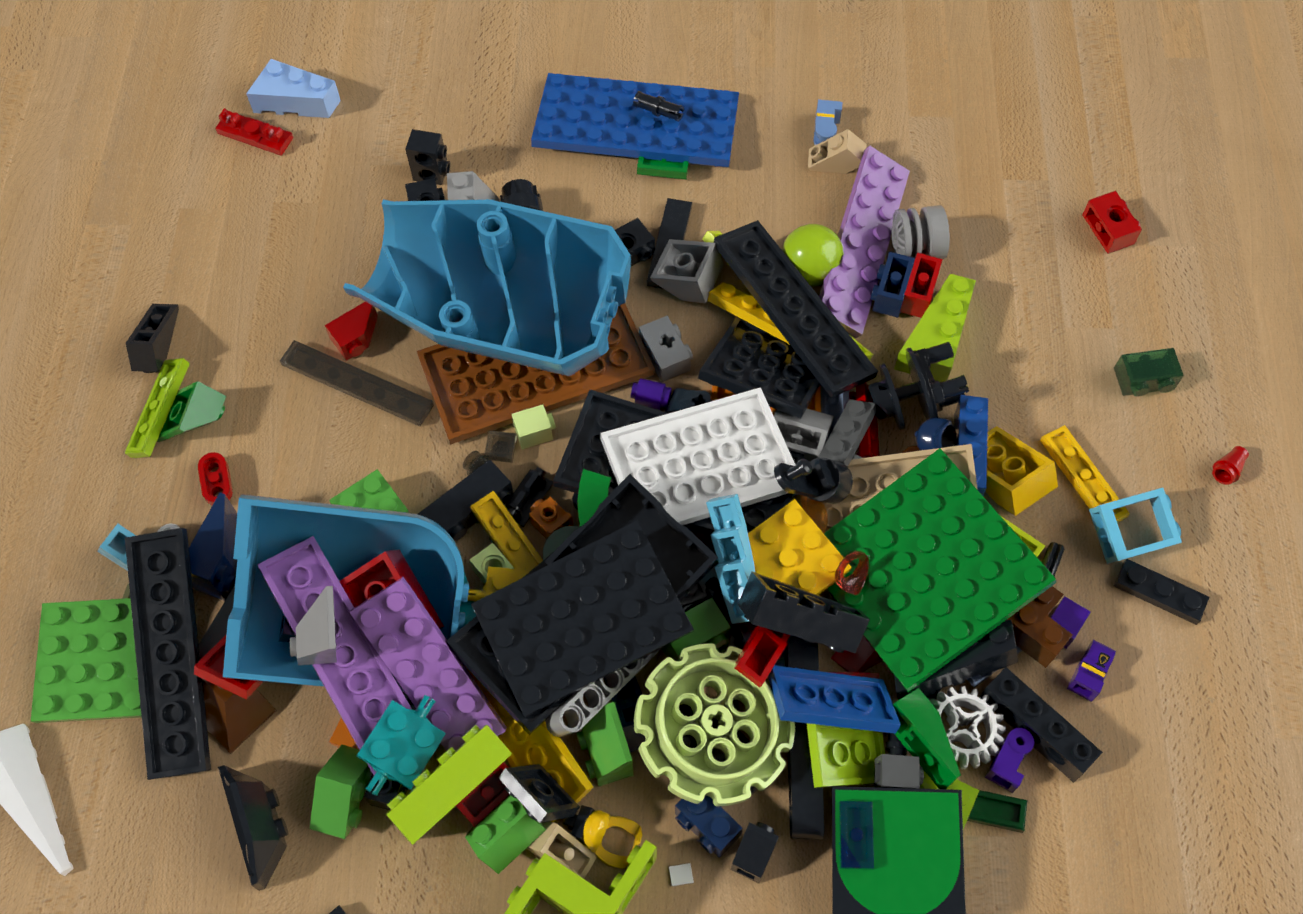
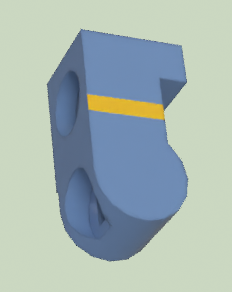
M818 99L814 129L815 145L836 135V124H840L843 102Z

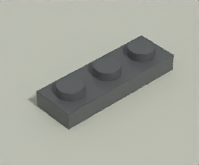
M849 399L818 458L839 461L848 467L877 412L876 404Z

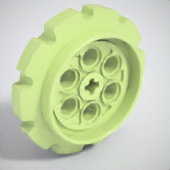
M713 643L699 644L684 648L680 653L681 661L679 662L674 661L671 657L666 658L654 669L645 682L650 695H640L635 708L634 731L643 734L646 738V741L642 742L638 749L648 770L655 778L661 775L667 776L670 780L668 785L670 792L696 804H699L704 799V796H710L715 806H728L746 801L751 797V786L756 787L759 791H763L778 777L786 765V762L780 756V752H788L793 747L795 722L780 720L768 677L759 688L734 669L742 649L729 646L725 653H719ZM704 687L714 688L717 692V698L711 699L707 697L704 693ZM739 700L744 703L746 711L739 712L734 709L732 701ZM679 705H689L693 710V716L688 717L681 714ZM713 718H715L716 720H718V721H717V726H718L717 729H714L713 727H711V726H712V721H711V720H712ZM737 731H745L749 735L750 742L745 744L739 741ZM683 736H693L696 739L697 747H687L683 742ZM712 749H721L725 754V761L719 762L715 760L712 755Z

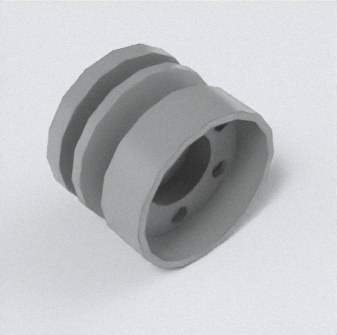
M943 206L922 207L920 215H918L915 208H910L907 212L905 209L895 210L892 221L894 252L916 258L918 252L946 259L949 251L950 234L948 219Z

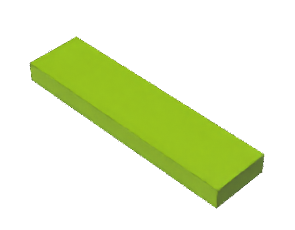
M184 358L164 361L125 450V454L129 457L141 458L151 456L190 363Z

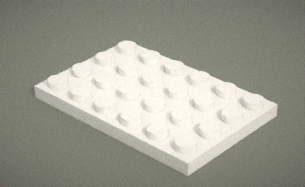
M761 387L602 432L600 435L618 485L631 474L662 504L666 512L681 525L710 517L706 502L713 498L738 494L740 505L744 507L787 494L788 492L780 487L775 478L774 467L780 463L795 466Z

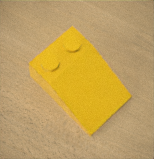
M998 426L988 431L986 492L998 505L1016 516L1058 487L1054 461Z

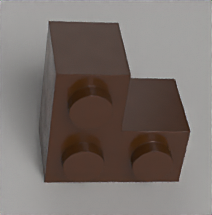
M1053 586L1007 619L1012 620L1016 646L1045 668L1055 659L1073 635L1048 616L1064 595Z

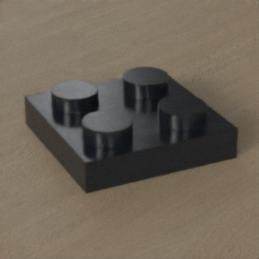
M540 764L505 768L498 777L506 786V791L512 797L518 799L525 806L527 814L539 823L573 817L580 808Z

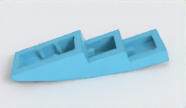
M738 494L710 499L706 504L715 530L711 534L719 562L715 566V570L731 623L735 624L749 621L744 617L745 614L738 606V602L751 572H755V566Z

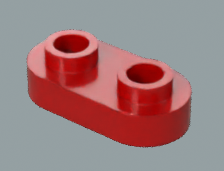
M216 452L205 454L198 462L200 486L204 499L208 504L213 505L217 498L215 494L223 491L222 493L230 500L233 489L227 461L221 454ZM219 467L217 471L211 472L213 468Z

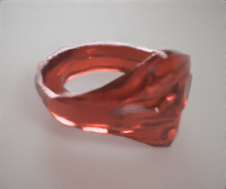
M854 551L840 562L835 572L836 584L840 589L853 595H858L861 592L868 575V556L862 551ZM859 558L858 566L848 577H844L843 574L846 566L852 560Z

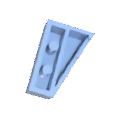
M270 59L246 93L253 113L259 114L262 111H275L276 115L292 112L305 117L329 118L341 101L334 80Z

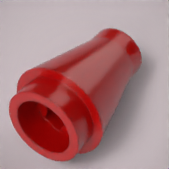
M1235 446L1232 451L1213 464L1212 470L1214 479L1224 485L1238 481L1244 464L1249 457L1248 451L1244 447Z

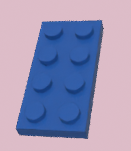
M774 666L768 675L780 720L895 734L901 725L883 679Z

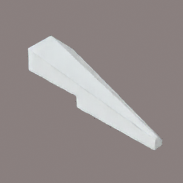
M24 723L0 731V804L61 875L66 876L73 870V865L69 862L64 844L66 843L58 828L57 815L44 775L41 774L37 762L36 749L32 746L30 740V730Z

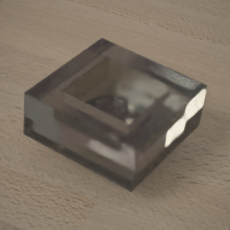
M489 431L484 453L485 460L513 463L517 441L516 433Z

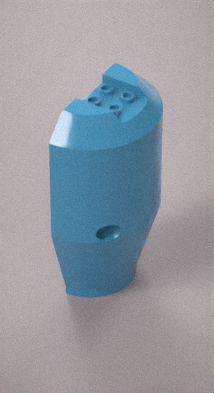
M383 199L381 204L384 213V235L375 270L363 288L360 289L348 283H345L343 287L348 295L363 299L441 346L565 376H572L604 355L609 349L608 336L612 319L616 316L618 306L626 302L631 256L613 227L490 199L394 202Z

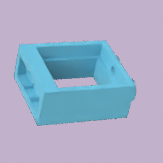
M1164 488L1089 509L1107 564L1182 543L1180 538L1181 529L1174 520L1171 511V500L1165 494ZM1150 500L1163 541L1127 551L1113 510Z

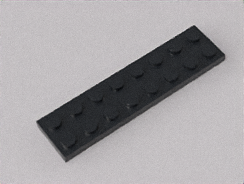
M758 220L714 238L713 243H716V249L831 398L876 378L878 370Z
M178 528L126 537L125 546L147 780L211 770L203 682L202 678L194 675V666L200 661L187 529Z

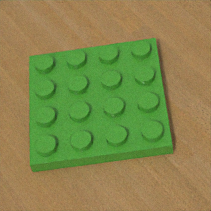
M131 599L42 603L31 722L49 723L142 718Z

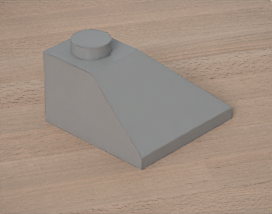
M326 586L296 626V637H290L291 657L297 656L298 665L337 663L333 586Z

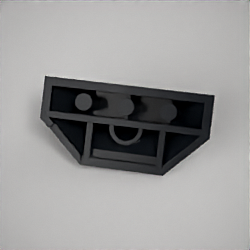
M222 765L218 767L250 883L251 886L260 891L266 888L287 847L284 837L288 835V829L283 817L278 818L276 807L280 806L279 799L274 788L270 789L262 781Z

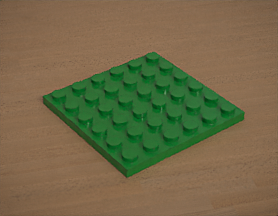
M941 448L824 533L852 567L847 574L827 588L837 602L861 610L870 619L863 636L907 692L911 691L1056 583V578Z

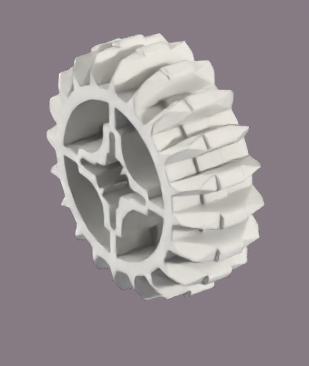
M962 686L958 693L951 687L948 689L947 695L941 691L937 694V700H930L938 710L940 717L943 711L948 716L946 720L950 728L946 734L955 760L959 761L961 769H966L969 762L973 768H978L980 761L985 764L989 763L991 760L990 755L996 756L999 753L997 746H1001L1004 743V738L1000 735L1006 731L1005 726L998 724L1004 719L1003 715L994 714L998 708L997 704L989 706L986 703L989 699L988 695H984L982 699L977 697V689H973L971 694H968L965 686ZM960 707L968 708L974 711V713H966ZM982 721L986 728L984 744L979 739L981 735L977 730L978 724ZM972 723L968 730L965 728L963 730H958L957 732H955L959 725L967 726L968 724ZM952 742H961L967 749L957 747Z

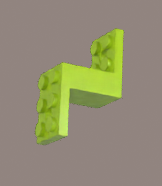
M645 840L641 847L636 845L626 861L629 863L628 869L624 875L618 873L609 887L611 891L610 896L544 853L540 860L535 858L526 871L528 878L523 886H516L507 900L510 906L504 914H532L541 899L563 914H623L657 860V847Z

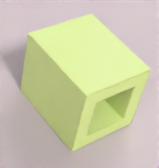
M544 405L512 414L514 428L521 449L553 440L552 430L556 429L552 413L546 414Z

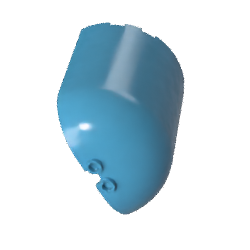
M245 494L239 497L233 559H237L233 609L227 624L223 677L324 686L312 664L298 665L297 656L291 657L290 642H278L283 612L257 565L314 536L339 581L383 552L400 549L443 623L444 627L440 631L448 640L464 627L465 612H460V604L468 600L469 584L464 583L462 557L450 534L433 520L406 512ZM396 680V682H397L398 686L400 687L401 691H402V692H405V691L402 689V687L400 686V684L398 683V681Z

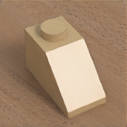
M551 821L543 822L542 824L546 831L526 849L539 859L546 853L584 879L597 856L558 824Z

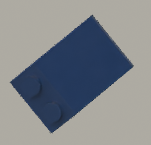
M219 493L189 547L193 588L225 601L235 586L237 559H233L237 512L226 495Z

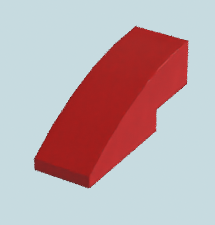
M756 626L741 651L734 669L760 688L786 647V642L790 635Z

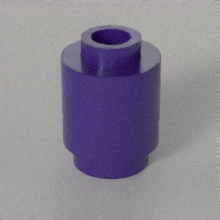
M640 378L638 383H633L630 398L635 399L634 403L657 410L661 408L666 409L671 397L672 388L666 387L665 383Z

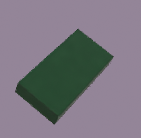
M979 790L967 821L1023 833L1025 831L1028 800Z

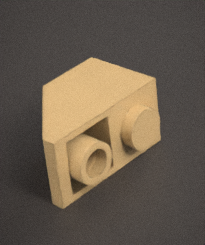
M846 129L809 149L808 169L817 172L846 174L859 168L867 144L849 129Z

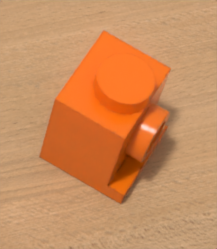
M551 496L545 501L539 499L531 506V512L529 513L531 524L546 539L554 531L564 526H574L572 516L566 513Z

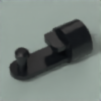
M816 458L809 462L806 459H801L795 466L780 463L774 467L775 478L784 491L807 496L815 501L836 504L846 499L852 489V473L844 463L828 458Z

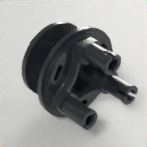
M950 342L913 351L911 348L906 349L907 363L913 382L908 385L894 388L885 363L879 364L882 380L869 384L868 387L873 399L872 403L876 404V416L878 419L881 420L894 416L899 430L905 429L900 401L917 396L926 420L938 418V412L942 411L943 407L958 403L960 395H965V392H969L964 375L939 382L938 380L935 381L930 371L931 364L954 357Z

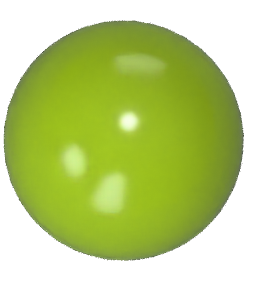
M806 224L796 228L788 235L782 246V251L811 287L823 284L825 277L831 269L840 264L844 253L842 243L836 233L820 224Z

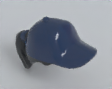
M928 419L915 432L917 446L920 451L957 446L956 429L948 419Z

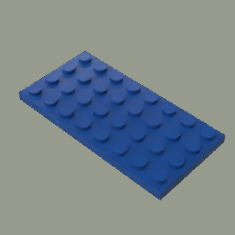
M548 73L531 138V145L536 148L639 158L640 156L644 157V159L652 160L666 159V161L682 163L689 161L691 164L729 167L739 92ZM640 91L653 97L661 96L665 98V101L684 106V112L679 111V113H683L682 119L678 122L662 115L657 117L648 110L634 107L633 101H639L634 99L636 93Z

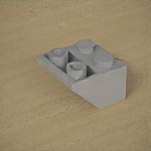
M806 409L801 419L787 415L779 410H776L774 414L788 449L804 454L803 459L809 462L818 458L827 442L834 416Z

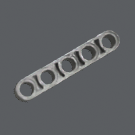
M659 650L606 676L607 686L602 678L575 692L547 718L546 727L553 736L561 737L582 729ZM583 695L588 701L587 706L583 702ZM563 715L567 718V726L563 723Z

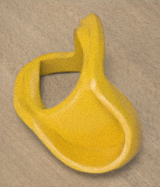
M601 810L593 811L587 818L583 830L585 844L604 864L619 869L627 868L629 863L626 861L629 855L620 856L606 851L602 846V839L608 828L612 826L621 827L635 837L632 851L636 845L641 843V826L625 817L610 816Z

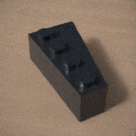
M753 571L738 602V606L745 614L744 617L751 624L796 636L811 643H821L840 653H843L844 650L856 653L870 621L859 609Z

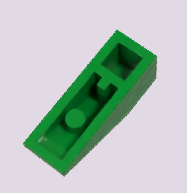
M918 688L893 704L901 724L895 735L912 756L919 757V765L923 767V770L939 789H947L961 774L940 714Z

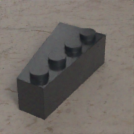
M1006 620L909 692L906 691L894 675L898 700L918 688L925 696L937 693L936 690L952 684L956 686L976 675L983 676L1018 663L1012 620Z

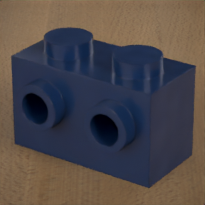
M889 252L886 265L880 264L876 279L881 280L880 285L874 284L870 300L875 301L874 312L899 317L915 258Z
M704 796V799L699 804L681 799L675 805L676 821L686 831L692 830L699 837V844L709 854L714 852L720 858L741 836L743 828L721 806H715L710 796Z

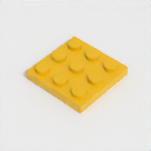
M795 499L748 533L756 573L819 595L852 568Z

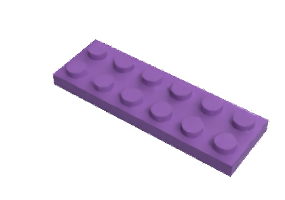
M404 577L350 611L354 620L414 706L418 707L424 695L430 697L424 709L431 699L436 701L426 718L432 725L446 733L440 742L446 751L450 747H453L456 751L463 745L465 741L462 737L475 725L479 728L488 725L496 736L506 731V725L465 665L446 643L447 639Z

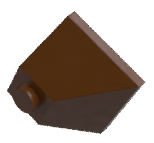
M208 681L203 686L207 730L230 754L277 711L257 689L246 700Z

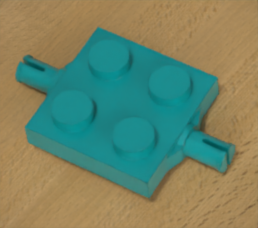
M424 695L416 710L407 709L394 700L390 702L356 755L370 764L376 772L369 785L365 788L367 791L371 792L378 781L372 794L377 796L387 779L397 781L410 790L413 788L414 784L412 782L422 773L446 734L432 725L426 718L436 703L434 699H431L424 709L425 704L430 698Z

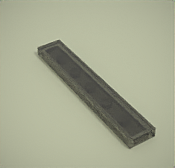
M295 340L280 360L284 367L420 427L434 406L433 401Z

